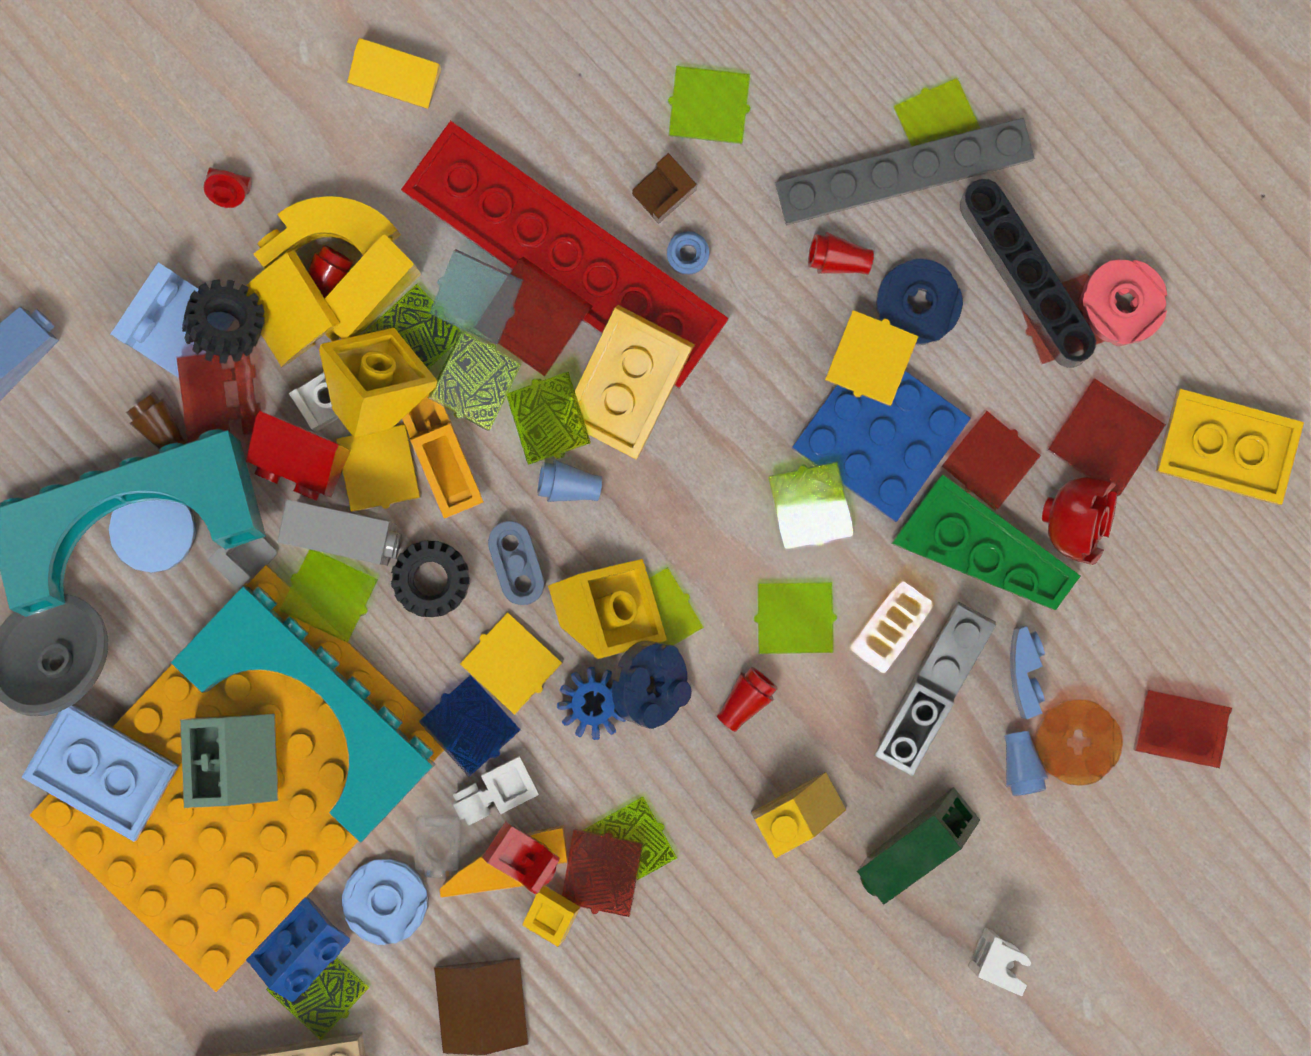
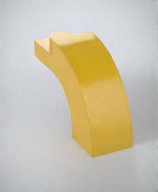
M334 196L315 197L297 202L279 212L277 215L287 228L282 232L275 229L265 235L257 243L260 249L253 253V255L263 268L266 269L285 253L296 252L307 243L317 239L336 238L346 241L364 255L383 234L392 242L401 234L384 215L362 202Z

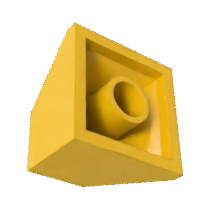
M395 328L320 344L319 353L332 409L354 438L392 429L436 388L437 379Z
M643 558L580 573L548 585L560 627L597 659L626 652L630 647L641 641L658 643L667 641Z

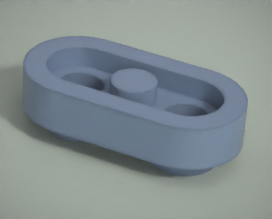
M502 522L493 528L488 538V547L504 596L514 604L528 605L538 600L542 595L544 577L527 529L517 522ZM507 535H514L518 539V547L514 551H506L502 546V541ZM525 575L530 578L531 587L528 591L520 592L516 589L515 581L519 576Z

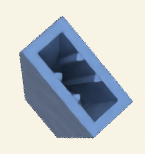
M19 307L0 323V401L59 341L50 332L55 325L38 309L30 313L28 310Z

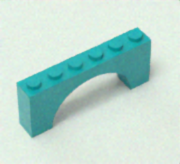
M216 429L207 431L199 436L200 440L186 445L182 443L169 444L159 450V454L145 459L143 457L128 458L121 461L118 468L106 472L101 470L90 471L82 474L77 482L65 486L63 484L49 485L40 489L39 495L27 499L20 497L11 498L1 502L0 572L9 609L27 617L65 604L64 575L68 560L76 544L98 520L116 509L136 502L150 500L171 501L194 509L205 522L212 540L225 550L266 537L241 441L228 430Z
M243 586L174 658L171 664L202 693L210 691L216 684L236 673L247 670H267L293 677L319 694L339 720L345 734L349 753L346 784L339 800L329 813L361 843L436 765L430 759L434 752L418 736L415 735L410 740L398 728L402 721L390 709L383 706L378 710L367 699L371 692L357 678L351 676L347 680L335 669L340 664L339 661L322 646L315 650L305 641L304 638L308 635V632L296 620L289 616L284 621L273 610L277 603L263 589L258 586L253 591L250 587Z

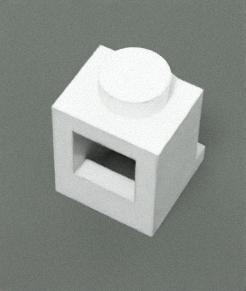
M324 372L289 393L310 428L315 432L338 419V416L332 409L331 402L324 404L319 399L320 392L327 388Z

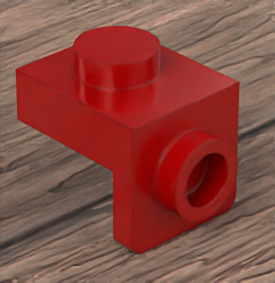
M505 821L482 856L488 864L517 880L534 894H538L541 888L551 881L556 871V865L560 860L545 844Z

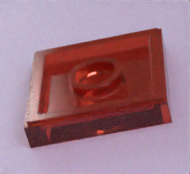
M523 256L509 274L476 325V328L545 377L593 306Z
M1093 378L1046 451L1086 477L1115 482L1116 486L1111 491L1117 492L1118 497L1131 480L1166 424Z

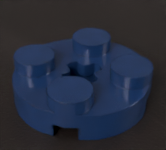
M913 259L898 265L882 280L876 296V309L879 321L888 319L890 325L919 336L915 344L917 346L934 343L943 338L957 324L963 307L961 290L958 288L951 272L942 264L928 259ZM918 291H923L926 293L925 300L931 302L930 309H922L920 314L912 312L913 306L907 303L908 296L915 297Z
M641 641L630 647L621 657L618 667L623 669L620 673L619 681L613 680L612 697L617 712L625 720L641 727L654 729L667 723L673 718L680 707L685 706L689 702L692 689L687 682L688 676L685 661L677 647L665 643ZM650 676L654 677V684L651 691L648 692L646 689L650 685Z

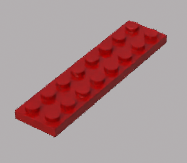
M451 120L401 188L405 195L599 333H603L615 307L619 305L695 344L674 385L678 389L684 384L729 320L724 314Z

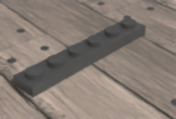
M1020 118L775 182L785 224L790 225L1032 162L1035 158L1025 120Z

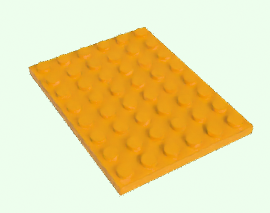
M265 565L245 586L250 587L253 591L258 586L263 589L277 603L273 610L284 621L291 616L308 632V635L304 638L305 641L315 650L320 646L324 647L339 661L340 664L335 669L347 680L351 676L357 678L371 692L367 699L378 710L386 706L402 721L398 728L410 740L415 735L418 736L433 750L434 754L430 757L433 762L452 743L453 740L450 739L448 745L445 746L449 739L447 735L445 741L441 744L438 740H443L444 736L436 739L437 735L433 721L268 565ZM172 664L113 726L118 731L180 765L137 841L133 842L51 794L29 816L205 983L217 992L290 912L313 891L359 842L329 813L336 805L345 787L349 768V753L345 734L335 713L319 694L301 681L274 671L247 670L225 678L210 691L202 693ZM275 714L279 800L231 806L184 808L180 720L197 717ZM426 717L428 719L431 732L428 730L427 722L425 719ZM437 727L439 734H446L440 727Z

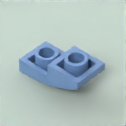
M1020 626L1013 630L1010 649L1012 688L1020 717L1023 719H1029L1042 714L1039 703L1045 701L1037 679L1035 677L1029 679L1027 675L1028 672L1043 667L1039 657L1044 656L1045 651L1037 632L1030 633L1027 626Z

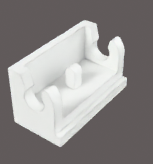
M985 927L968 967L977 977L1023 996L1027 985L1016 977L1017 975L1009 969L1014 967V960L1019 961L1025 966H1030L1031 962L1015 945L1003 940L993 930Z

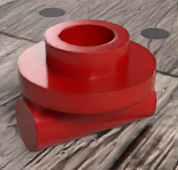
M210 167L203 186L205 195L211 202L220 207H237L242 204L246 194L249 193L252 177Z

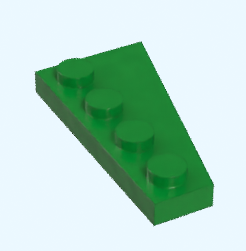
M943 474L940 475L891 542L892 545L1051 610H1057L1081 577L1073 569Z

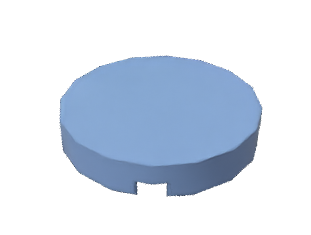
M162 500L136 502L114 510L108 529L111 546L120 560L135 570L150 573L170 570L184 561L190 552L189 550L193 545L196 535L194 515L190 508L180 503Z
M392 858L375 859L360 866L347 880L342 894L343 913L350 929L361 939L377 945L397 943L410 937L422 924L428 908L427 889L421 876L408 864Z

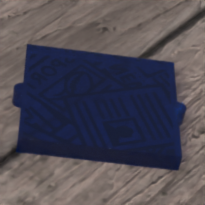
M472 675L467 677L450 694L443 693L440 696V703L419 721L468 777L490 758L496 759L500 755V749L521 730Z

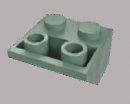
M275 714L197 717L180 720L184 808L231 806L279 800Z

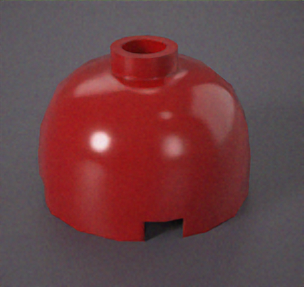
M1092 477L1070 480L1061 486L1055 498H1047L1042 512V521L1048 523L1049 538L1054 548L1063 556L1089 565H1094L1098 562L1104 549L1097 548L1096 546L1103 536L1109 538L1115 516L1117 492L1111 491L1116 486L1115 482Z

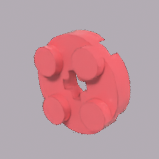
M1111 260L1097 268L1089 276L1084 284L1078 303L1080 310L1083 312V317L1093 333L1102 340L1120 347L1141 342L1152 336L1161 327L1167 310H1165L1167 290L1161 276L1148 264L1137 260ZM1117 292L1122 296L1127 293L1132 295L1133 299L1130 305L1133 310L1131 313L1125 309L1122 311L1118 310L1115 298Z

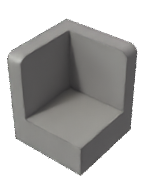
M260 538L227 550L220 546L207 561L240 590L265 565H268L277 556L278 552L265 538Z

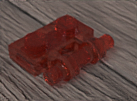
M206 353L176 356L187 442L198 441L201 434L211 430L221 429L230 432L229 420L241 419L243 435L252 434L256 416L259 410L261 411V403L256 402L253 378L257 377L256 364H251L250 355L246 356L243 353L240 361L234 362V366L222 368L221 363H219V356L213 355L212 362L204 359ZM236 381L239 404L227 406L224 382Z

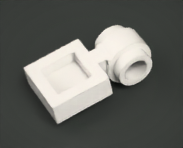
M519 755L481 775L487 789L479 790L476 783H473L455 792L453 797L456 802L453 803V806L460 820L465 818L467 824L471 825L491 814L488 806L493 801L499 813L502 814L538 796L539 793Z

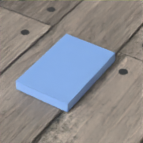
M71 705L57 714L21 778L134 842L137 841L180 765L82 709Z

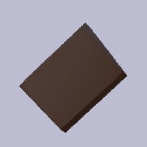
M520 958L434 967L442 1050L444 1054L487 1055L529 1044Z

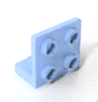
M158 262L110 335L140 352L187 384L194 382L207 362L204 359L206 351L202 350L198 355L193 352L194 342L187 345L184 339L186 332H182L187 302L194 290L198 292V288ZM213 312L207 316V321L213 327L222 331H227L235 320L234 316L225 312Z

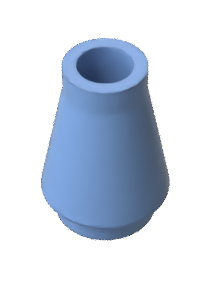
M554 460L553 464L543 462L539 474L537 495L547 497V502L598 501L602 488V476L590 474L557 460Z
M1022 731L1004 736L1006 742V787H1011L1012 796L1027 795L1046 790L1045 779H1048V776L1031 740L1030 731Z

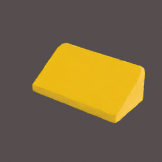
M358 38L347 83L429 109L442 69L440 64Z

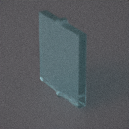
M455 249L444 276L437 281L440 287L430 314L497 345L508 318L515 314L513 305L523 280Z

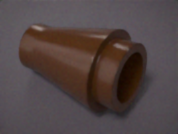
M154 392L126 412L132 420L129 424L159 450L169 444L186 443L164 398L159 400Z

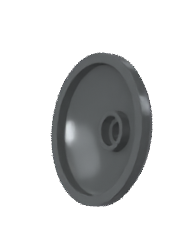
M64 594L65 604L27 617L13 612L0 626V701L9 709L27 716H46L60 712L80 700L99 678L108 654V633L99 613L79 597Z

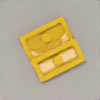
M295 251L285 253L246 285L248 287L246 296L249 297L255 293L259 297L257 305H263L264 313L262 317L265 318L261 335L281 367L286 366L316 345L315 341L340 324Z

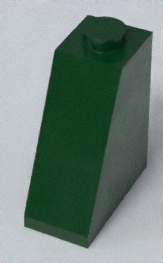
M953 787L864 860L857 870L863 887L872 896H877L883 905L960 851L981 820Z

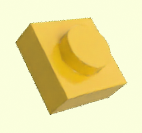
M544 885L539 893L536 894L522 926L559 947L565 941L581 907Z

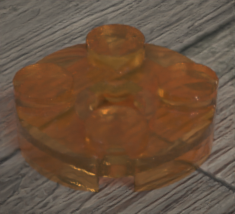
M1071 699L1060 702L1044 713L1036 729L1035 749L1045 771L1061 782L1070 785L1082 786L1098 782L1110 772L1112 767H1115L1122 753L1123 739L1120 726L1107 710L1092 701ZM1075 730H1081L1082 736L1090 739V745L1082 747V754L1078 755L1074 754L1073 747L1067 746V739L1074 736Z

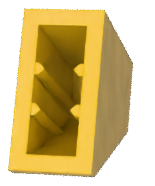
M385 234L370 247L325 298L340 323L325 334L331 341L360 335L421 275L415 264Z
M824 772L755 809L751 814L776 859L816 837L845 812L846 808L827 773Z

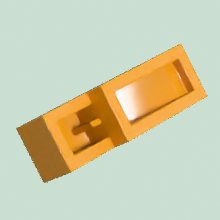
M436 386L402 420L445 519L484 503L441 396L440 400L438 399V389Z
M564 825L528 833V835L545 844L560 858L558 864L567 863L568 854ZM483 853L462 867L439 890L440 897L442 898L521 887L523 885L488 864L482 858Z

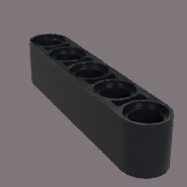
M989 179L974 181L968 186L960 201V211L963 218L1054 360L1066 368L1080 366L1094 353L1096 348V338L1093 331L1002 189L996 182ZM976 193L987 195L992 203V208L987 211L976 209L971 202V195ZM997 229L1010 231L1014 237V245L1011 247L999 245L994 238V231ZM1022 264L1032 266L1036 270L1037 281L1034 283L1023 282L1017 274V267ZM1051 300L1059 306L1060 317L1056 320L1046 318L1040 309L1042 301ZM1067 336L1077 337L1083 345L1082 355L1073 356L1069 354L1064 348V338Z

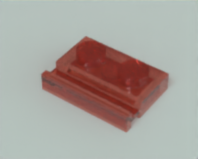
M1145 689L1143 708H1141L1133 750L1220 769L1232 707Z

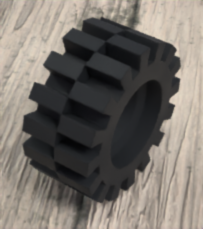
M220 279L212 280L210 288L205 282L199 286L198 292L195 290L192 292L187 302L182 332H186L184 339L187 345L194 342L193 352L198 355L202 350L206 351L204 359L211 362L213 355L219 356V363L227 364L230 355L233 361L237 362L241 360L243 353L246 356L252 353L253 347H256L265 317H262L264 313L263 305H257L259 297L255 293L249 297L246 296L248 292L247 286L242 284L239 290L234 289L235 281L227 279L226 287H222ZM213 312H225L234 316L239 321L240 326L233 331H222L213 327L207 321V316Z
M420 541L408 546L396 558V564L392 567L391 587L394 589V596L407 611L421 617H439L455 610L460 606L462 600L465 599L468 593V586L470 585L469 568L463 556L452 546L439 541ZM427 562L438 563L447 574L446 587L435 596L422 594L414 583L416 570Z

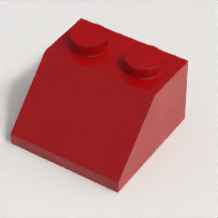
M259 410L255 419L246 462L257 466L254 472L255 475L278 484L281 477L296 483L294 492L317 501L320 494L331 498L351 450Z

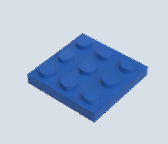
M905 371L891 406L863 395L856 398L853 395V391L837 385L792 449L824 472H829L831 476H838L836 480L840 481L842 485L889 519L897 522L971 418ZM823 466H826V467L831 468V469H833V470H835V471H838L839 474H837V473H835V472H832V471H830V470H828V469H826V468H823Z

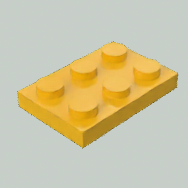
M618 305L615 307L574 391L568 416L563 414L562 417L566 419H562V421L568 422L574 401L576 400L575 406H578V410L574 408L573 411L575 413L570 420V423L573 421L578 425L576 429L581 430L584 426L582 432L637 460L695 344ZM569 402V404H568V406H567V408H566V410H565L564 413H567L568 408H569V405H570V402ZM576 414L581 416V419L579 418V424L573 420V418L577 420Z
M1178 389L1155 472L1271 504L1282 505L1304 422L1188 390Z

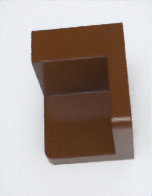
M667 153L656 163V169L632 190V195L659 224L697 190V184L678 162Z

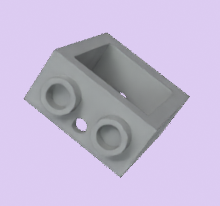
M286 499L277 542L388 566L389 557L397 558L402 534L395 532L397 524L389 521Z

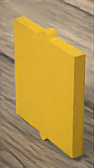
M853 310L825 381L853 391V395L856 398L863 395L891 406L919 336L890 325L888 319L879 321Z
M405 425L395 426L392 429L356 438L347 436L336 439L337 444L351 450L342 470L351 512L378 506L388 509L390 504L420 498Z
M508 612L487 635H480V643L460 663L466 671L514 715L535 692L541 693L543 691L542 685L562 664L553 653Z

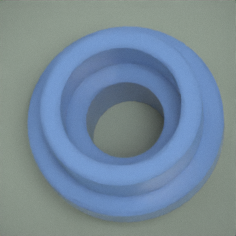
M690 231L681 232L675 235L669 242L667 259L671 267L677 272L686 275L695 274L701 271L707 264L709 247L701 235ZM685 246H691L696 251V257L691 261H685L680 256V250Z

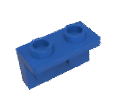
M305 897L246 960L269 989L293 1002L309 988L310 984L330 962L338 957L343 948L350 942V938L346 933L335 927L310 898Z

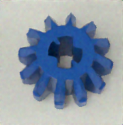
M588 667L587 675L589 682L584 683L580 674L574 672L571 674V678L579 688L574 690L568 685L561 686L560 691L573 698L572 701L558 702L557 708L559 710L572 708L573 710L572 714L562 720L564 726L570 725L576 719L581 721L576 729V736L581 737L585 732L586 725H592V739L599 740L600 724L603 723L607 732L613 735L616 733V728L609 718L612 716L622 722L626 720L614 709L612 687L609 688L606 685L612 676V671L605 670L601 682L595 681V667ZM594 691V696L599 692L604 696L605 701L601 704L602 713L593 715V710H591L590 714L583 710L582 706L586 703L584 695L587 692Z

